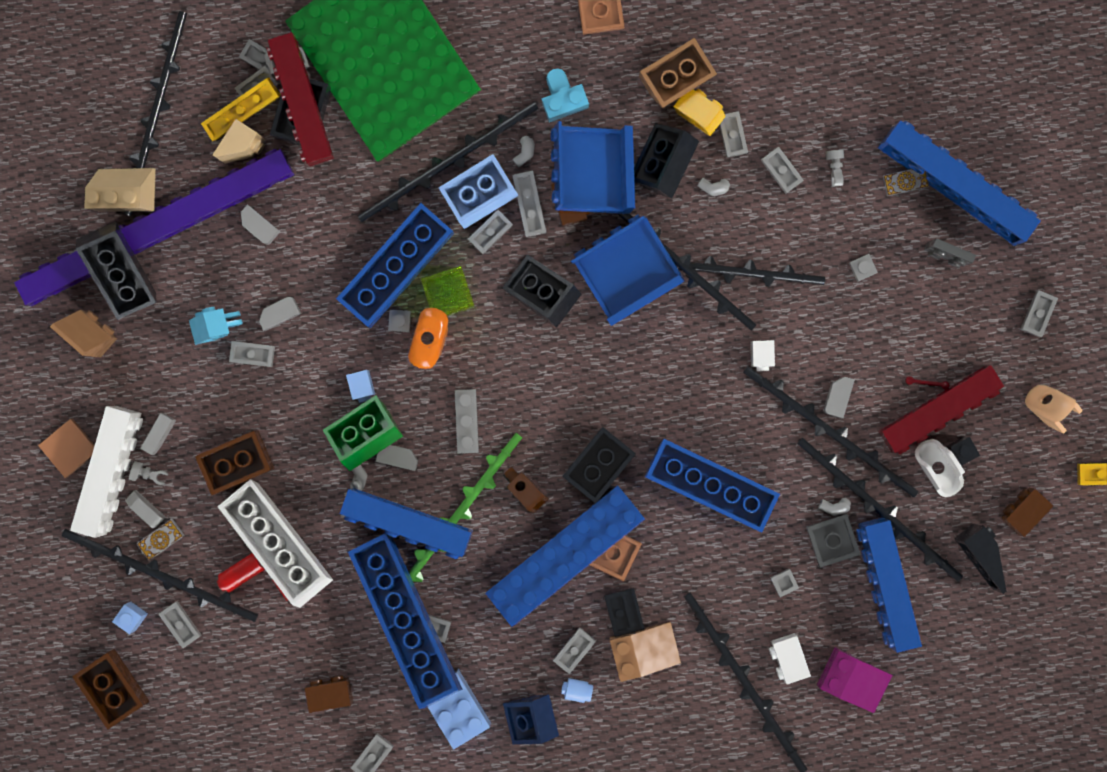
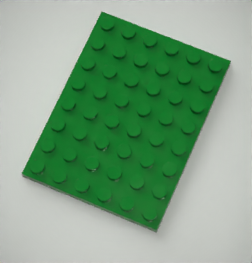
M313 0L285 20L324 82L331 87L332 94L377 162L389 156L482 90L423 0Z

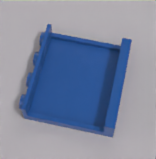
M558 121L555 127L551 129L550 136L551 141H554V149L551 151V161L554 162L551 180L555 182V190L552 192V203H555V210L630 214L635 209L633 126L624 125L621 130L562 126V121Z
M639 214L628 220V226L622 229L620 225L610 231L612 236L605 240L603 237L597 239L592 243L593 247L588 251L585 248L574 254L575 259L571 261L577 266L607 315V320L611 326L685 281L646 215L642 217Z

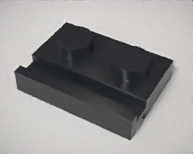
M634 587L604 595L615 637L644 630Z

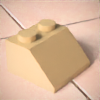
M235 119L213 153V156L224 164L253 158L255 154H260L263 150L265 139Z

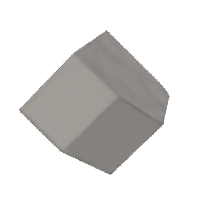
M248 204L241 211L242 226L266 245L271 244L281 232Z
M286 297L264 308L259 323L263 331H267L302 313L295 299Z
M842 377L831 383L823 409L825 414L844 418L855 379Z
M160 413L140 449L155 455L163 445L176 419L165 413Z
M390 445L377 454L376 462L416 471L418 459L411 449Z
M134 490L125 500L129 508L151 528L157 527L166 518L137 490Z

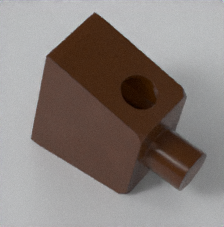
M511 467L503 474L504 478L510 483L507 488L528 511L535 513L549 500L523 472L518 474ZM524 483L525 489L521 491L520 486Z

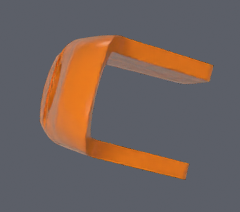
M425 308L420 313L408 354L409 362L418 368H432L442 354L448 333V318L443 311L437 308ZM425 332H430L434 336L433 342L429 345L424 344L421 340V336Z

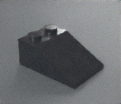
M529 255L524 258L502 287L506 292L556 328L582 295L572 283Z
M974 523L954 539L991 589L1004 594L1007 591L999 547L994 539L996 535L990 527Z

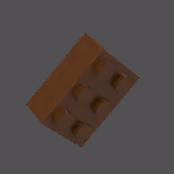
M259 430L247 433L195 456L211 495L219 494L275 469Z
M115 649L107 652L72 676L107 730L149 702V699Z

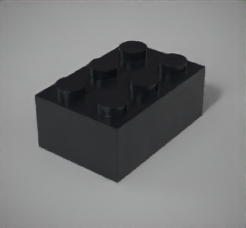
M309 79L323 121L331 87L327 83ZM280 96L270 135L275 139L301 146L300 141L296 142L292 129H295L294 122L289 121L286 109L289 108L287 100L283 101Z
M601 427L562 477L596 504L636 453L604 427Z

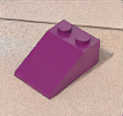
M835 647L817 686L821 690L844 701L875 713L893 675Z

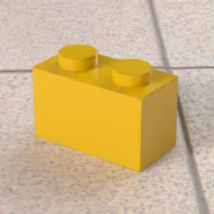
M693 89L680 97L673 107L679 116L711 136L726 117L722 110L723 106L714 99L713 101L707 99V95L700 89H696V91Z

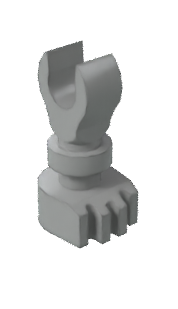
M844 150L826 151V160H832L830 168H832V187L843 186L841 170L843 164L840 163V159L844 158Z
M134 461L129 480L136 481L140 476H143L145 480L149 478L158 485H164L165 482L159 481L157 477L158 474L168 475L165 470L154 471L150 467L143 468V463Z

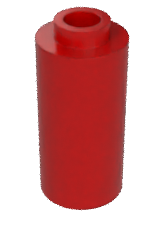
M251 553L220 573L217 584L222 591L226 590L230 593L265 569L255 555Z

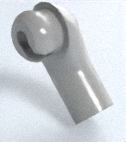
M529 136L521 138V153L512 159L518 168L534 155L535 143Z
M702 178L697 186L710 196L725 194L729 190L730 183L726 179L710 183L705 178Z
M359 465L352 470L354 477L350 488L362 491L366 484L367 473Z
M842 498L838 503L832 504L822 499L818 509L832 516H838L850 510L851 502L847 498Z

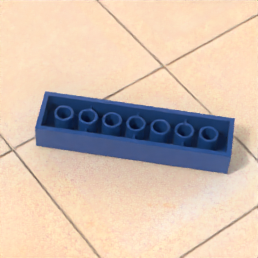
M900 120L895 124L877 147L907 170L912 169L919 174H923L926 171V179L931 187L1013 246L1026 242L1041 222V220L1036 218L1037 214L1035 212L1022 208L1017 199L1004 195L999 186L993 183L990 185L984 180L985 177L982 174L969 170L964 161L958 158L955 160L949 155L950 152L942 146L937 147L932 143V139L929 136L916 132L914 130L915 127L907 121L902 122Z
M616 486L485 594L510 626L513 627L646 519L621 488Z
M383 534L349 551L348 554L418 708L425 709L463 690L393 537Z

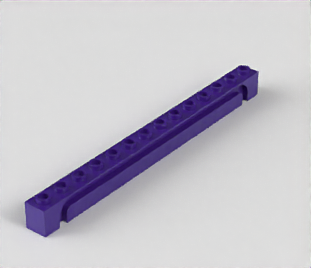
M273 149L265 154L266 157L260 160L257 158L246 163V167L240 170L235 168L227 173L228 176L222 179L220 177L212 179L208 182V186L194 188L189 192L190 195L184 198L182 196L174 198L170 201V205L156 207L152 214L146 217L144 215L138 216L133 219L134 223L128 226H119L133 253L136 255L272 187V185L294 176L295 174L284 152ZM77 251L70 255L69 253L62 254L57 257L58 261L52 264L50 262L42 264L38 267V271L34 273L27 272L19 276L20 280L14 282L25 305L34 306L48 297L92 277Z

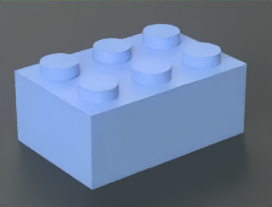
M493 154L439 187L464 229L518 196Z
M456 669L454 672L463 690L428 707L453 750L487 730L491 725L490 720L459 669Z

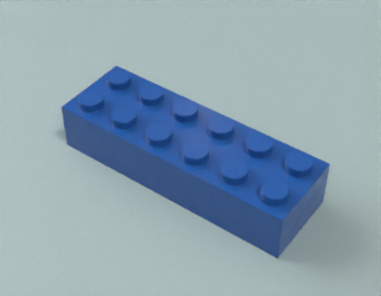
M420 203L336 299L367 327L372 328L455 233Z
M662 438L645 474L646 478L761 533L780 496L779 493Z
M355 488L348 489L340 514L344 515V520L352 523L364 522V527L372 530L384 529V534L395 538L401 535L406 537V542L415 545L419 542L426 544L425 548L434 552L439 551V549L446 551L445 555L454 559L465 555L473 530Z
M878 518L858 523L859 529H856L858 541H862L864 549L861 550L863 561L868 564L869 570L866 571L869 583L873 584L874 591H871L873 602L878 604L879 611L876 614L879 624H883L885 632H882L884 644H888V647L896 653L922 647L891 521L885 518Z

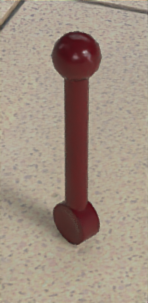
M911 376L905 379L908 385L915 383L938 386L943 389H948L950 386L947 381L940 383L917 380Z

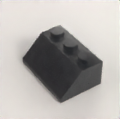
M655 123L634 167V183L659 195L673 198L699 141L685 130Z

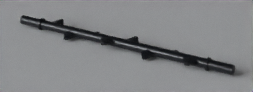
M182 11L178 13L171 40L162 43V47L167 51V56L161 77L151 79L150 81L157 89L150 116L141 119V123L146 127V132L140 153L130 155L129 157L136 165L135 169L145 168L149 150L159 146V143L153 138L159 114L162 111L170 110L171 107L164 100L170 74L180 70V67L174 60L180 38L183 36L182 31L187 13ZM125 211L123 214L131 216L133 211Z
M535 102L531 103L519 112H515L510 118L500 114L498 116V125L477 139L467 134L465 136V147L444 160L433 157L432 168L412 181L400 177L398 179L399 189L381 201L375 202L373 206L357 215L359 220L364 222L379 211L382 212L381 210L385 207L397 211L399 198L418 186L429 189L431 187V178L452 164L464 168V157L485 143L496 146L497 135L514 124L522 122V119L538 110L537 104Z
M616 213L628 224V220L633 218L630 214ZM654 229L660 238L661 229ZM663 243L675 265L689 276L687 284L689 289L700 286L718 302V314L729 311L734 318L736 317L749 330L752 331L757 324L741 311L742 309H738L719 292L721 285L719 280L708 283L690 267L691 256L689 254L679 257Z
M709 256L704 263L690 262V267L695 271L723 274L726 283H731L737 275L762 278L766 287H770L774 280L825 285L824 276L806 275L805 273L797 274L791 265H787L783 272L757 269L753 260H749L744 268L717 265L712 256Z
M749 366L743 371L744 374L758 383L760 387L765 388L783 402L782 412L784 414L795 410L815 425V436L818 437L826 433L847 449L846 459L848 461L859 457L878 471L879 483L882 484L890 480L894 483V486L900 487L913 498L918 494L919 491L904 481L901 476H897L878 462L877 450L866 453L848 440L847 427L844 426L838 430L833 429L814 415L815 405L813 403L803 407L784 393L783 380L771 383L766 377L764 378Z
M803 437L797 442L802 449L812 456L813 460L818 461L834 475L833 487L847 486L865 502L864 512L866 514L876 511L881 517L890 520L891 525L895 528V540L906 537L925 554L924 564L926 566L936 563L940 569L947 572L957 582L962 579L963 575L951 566L947 559L944 560L925 543L926 533L924 531L914 534L896 518L897 507L895 505L884 508L865 492V480L862 479L854 482L835 466L836 454L825 457L820 453V450L815 449Z
M65 529L62 533V537L80 544L81 547L89 548L94 558L102 554L125 564L127 575H131L138 570L161 580L166 590L174 586L197 596L199 607H203L210 602L233 612L234 615L237 614L253 622H256L258 614L240 607L239 604L231 603L229 592H225L218 597L195 587L193 579L190 577L185 581L177 579L160 571L158 561L155 559L146 565L122 554L119 545L110 549L88 539L87 536L83 537L70 530Z
M691 592L685 594L683 597L695 613L694 616H697L700 621L696 632L709 634L722 654L718 662L719 666L729 665L744 687L739 697L741 700L752 699L766 720L762 731L764 733L773 732L799 772L807 771L808 768L798 755L797 749H794L791 744L795 734L793 732H783L770 713L774 703L773 700H762L747 678L751 669L750 666H739L727 648L726 643L730 637L729 634L717 633L705 615L704 609H701Z

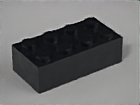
M113 222L76 239L75 249L117 320L156 303V291L117 222Z

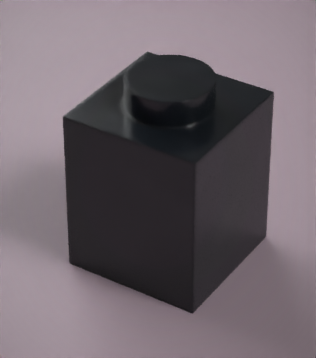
M963 436L945 446L952 451L961 466L980 456L970 437Z

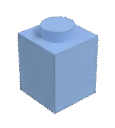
M369 370L346 375L352 400L358 399L359 403L369 400L370 396L375 395Z
M129 602L124 604L112 622L128 634H131L138 629L148 613L134 603Z

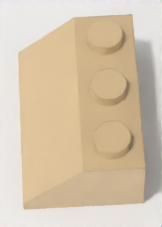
M98 169L85 187V209L99 212L154 211L156 169Z

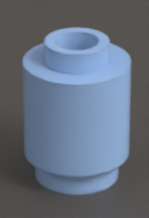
M568 678L567 682L563 681L561 694L565 695L564 699L582 703H585V701L590 702L593 685L588 684L586 681Z

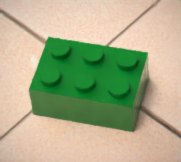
M377 395L323 429L338 459L349 471L403 437L388 409Z

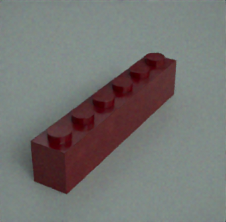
M291 32L269 39V47L266 50L270 60L274 59L276 67L273 68L276 80L281 81L282 88H279L283 101L287 100L289 108L286 109L289 121L294 122L295 129H292L296 142L300 141L302 149L299 150L302 162L306 161L309 166H313L334 159L295 35Z
M985 365L878 432L891 453L898 452L900 455L909 450V445L913 442L920 443L927 439V434L931 431L938 432L945 428V423L949 420L956 421L963 417V412L967 409L974 410L981 406V401L985 398L992 399L1001 393L999 390L1005 386L992 365Z

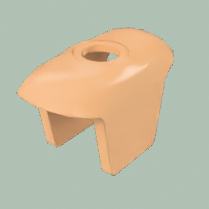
M1046 385L1033 387L1025 399L1026 406L1049 427L1063 434L1067 430L1059 421L1067 417L1072 410L1079 414L1082 412L1075 399ZM1046 396H1053L1050 403L1042 404Z

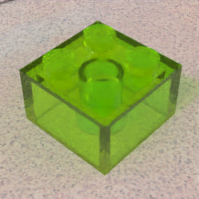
M462 266L421 278L430 308H437L443 311L447 317L476 308Z

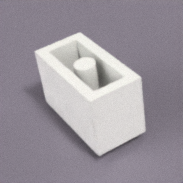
M795 633L770 641L772 645L769 648L773 660L777 659L779 665L776 668L779 680L783 679L786 684H790L811 677L801 645Z

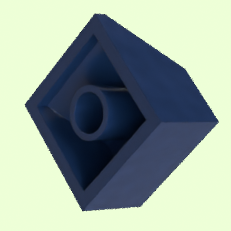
M549 694L534 695L503 703L513 745L542 744L559 736Z

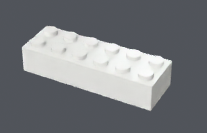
M106 406L70 531L94 538L107 535V532L111 531L114 522L111 518L113 512H116L119 506L117 497L119 491L121 492L125 485L123 476L125 471L129 470L131 459H129L130 452L135 449L137 439L135 438L136 431L140 430L143 423L142 413L119 406Z
M250 479L218 506L293 606L302 607L333 581L259 483Z

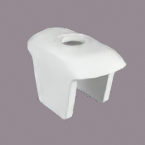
M930 439L922 442L915 450V457L941 496L950 497L955 495L964 485L962 474L965 471L952 451L944 447L939 441ZM935 462L943 463L944 471L941 474L934 473L932 466Z

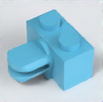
M553 69L547 74L546 81L551 95L542 98V104L549 123L589 108V102L582 84L571 88L567 76L562 69Z
M208 307L202 309L201 312L195 313V317L189 320L195 345L223 338L229 334L228 328L242 325V319L226 322V320L241 316L240 311L224 314L223 308L215 310V307Z

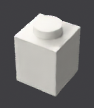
M774 340L751 341V367H756L757 371H769V367L775 366Z

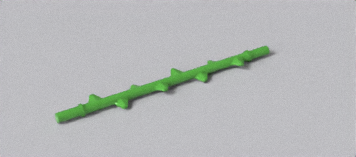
M515 433L504 449H501V453L498 456L488 455L486 459L490 467L474 487H463L462 490L466 498L451 518L440 519L457 524L460 519H471L470 505L483 488L494 489L496 487L492 478L507 457L511 456L510 453L523 437ZM416 549L414 551L417 562L409 571L414 582H422L424 580L420 570L434 553V551L428 549Z

